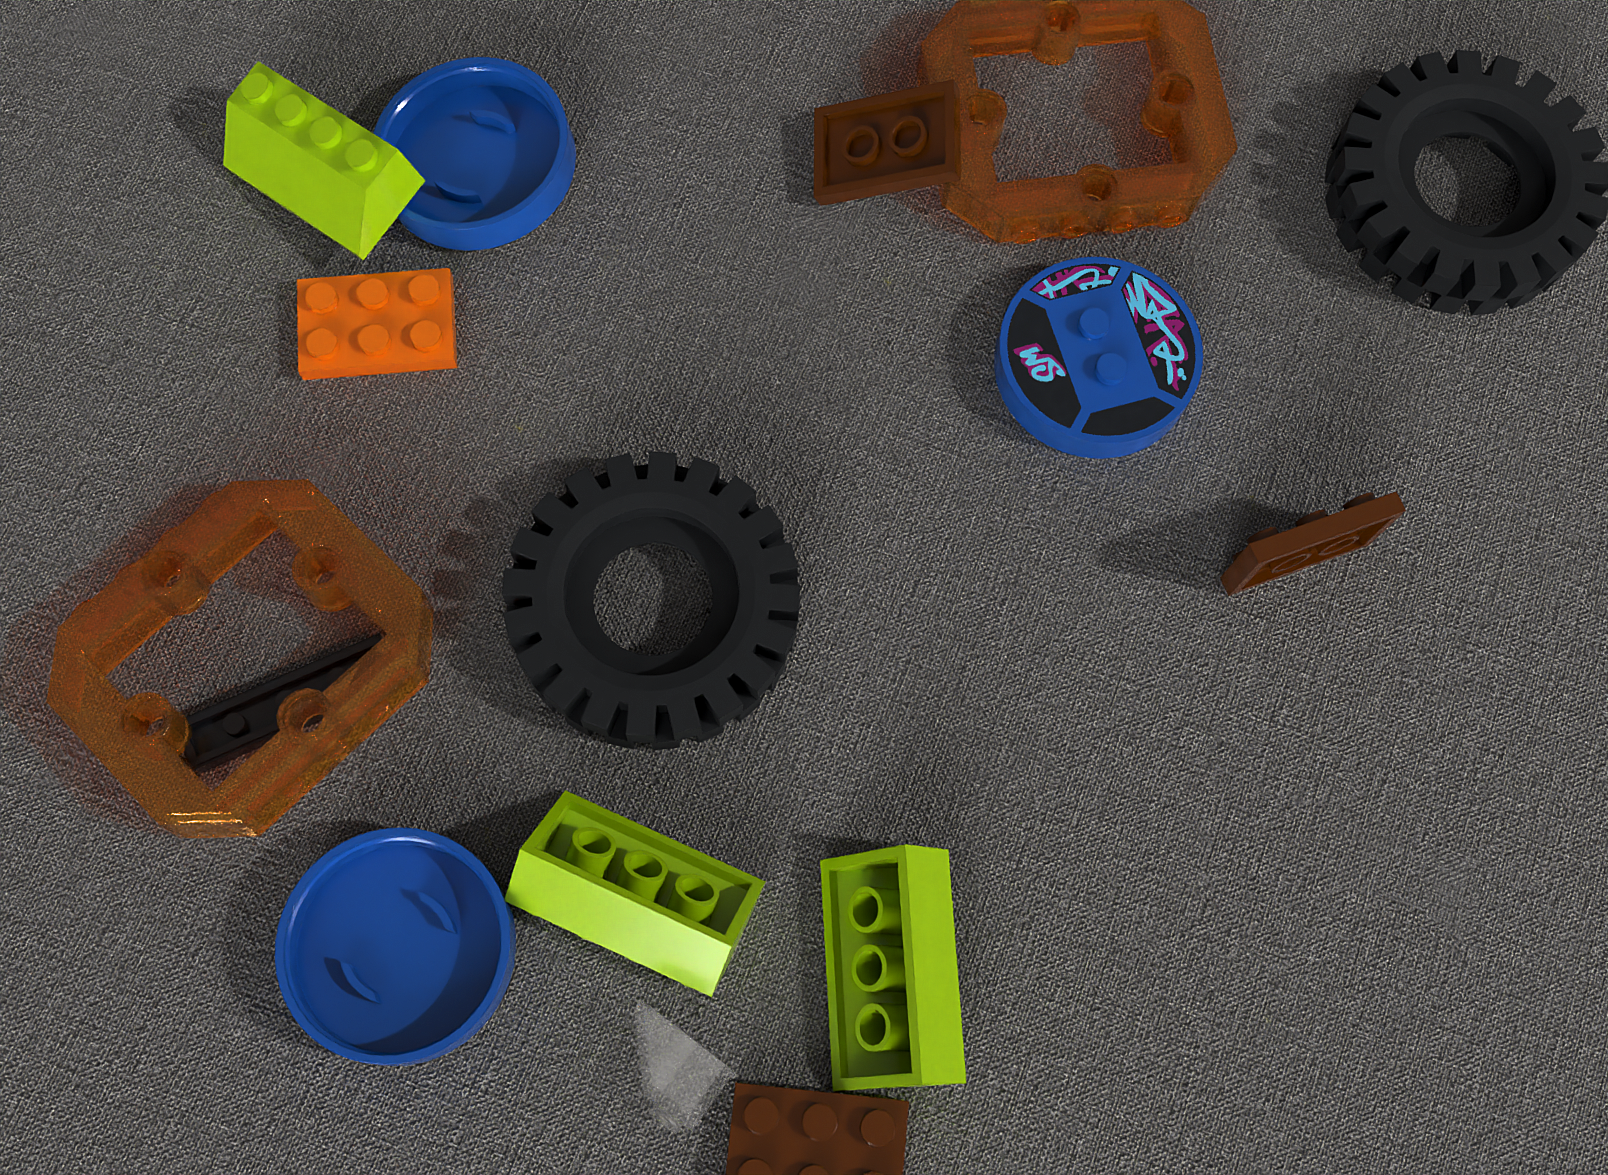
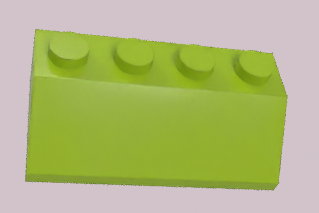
M259 61L227 99L223 166L362 260L367 257L425 182V179L397 148Z
M565 790L520 848L505 901L527 911L531 915L538 916L577 934L583 939L590 940L635 963L676 980L686 987L693 988L712 997L733 956L766 881Z
M903 844L820 860L833 1091L967 1083L949 850Z

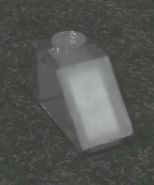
M640 1000L634 1008L644 1095L654 1102L648 1113L674 1134H677L682 1125L693 1132L732 1079L735 1071L643 1000Z

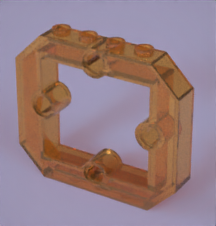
M958 0L921 43L917 66L919 86L954 79L960 88L961 180L937 184L941 205L997 243L1013 241L1016 244H1028L1039 238L1055 236L1074 239L1087 233L1110 231L1119 234L1129 232L1137 227L1155 225L1160 228L1176 227L1190 220L1224 176L1238 149L1205 14L1183 0ZM1146 41L1154 78L1140 110V120L1143 127L1150 134L1168 138L1174 164L1113 170L1104 164H1090L1084 166L1073 175L997 183L992 153L997 149L1001 140L1007 117V106L1004 99L997 92L978 87L973 58L1032 52L1033 56L1040 62L1058 66L1071 60L1077 47ZM974 122H981V123H984V124H986V125H979V124L974 123ZM1087 196L1096 197L1100 201L1091 200Z
M308 479L231 481L221 491L209 495L202 502L200 508L183 523L167 530L160 537L158 543L140 559L123 567L116 574L114 580L96 596L80 603L72 611L70 617L58 627L46 702L160 826L179 839L260 837L429 682L434 609L423 590ZM276 530L298 552L294 557L291 567L292 577L312 605L328 612L339 611L352 605L384 638L323 692L305 688L296 690L288 695L280 704L276 716L277 726L280 731L214 789L182 755L189 743V739L192 737V729L187 717L167 699L157 693L144 692L129 698L107 674L173 617L190 614L200 608L207 599L209 587ZM328 571H336L329 581L317 584L322 574ZM181 574L175 584L166 587L167 582L171 578ZM316 715H323L322 723L317 729L312 732L303 733L304 724L308 719ZM163 719L159 730L151 736H146L149 726L156 720Z

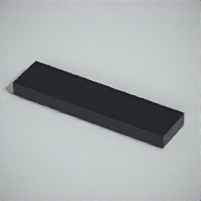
M378 633L172 722L189 769L197 776L403 684L382 635Z

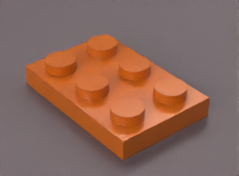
M440 268L297 279L298 372L302 379L313 380L457 368L454 283L451 269Z

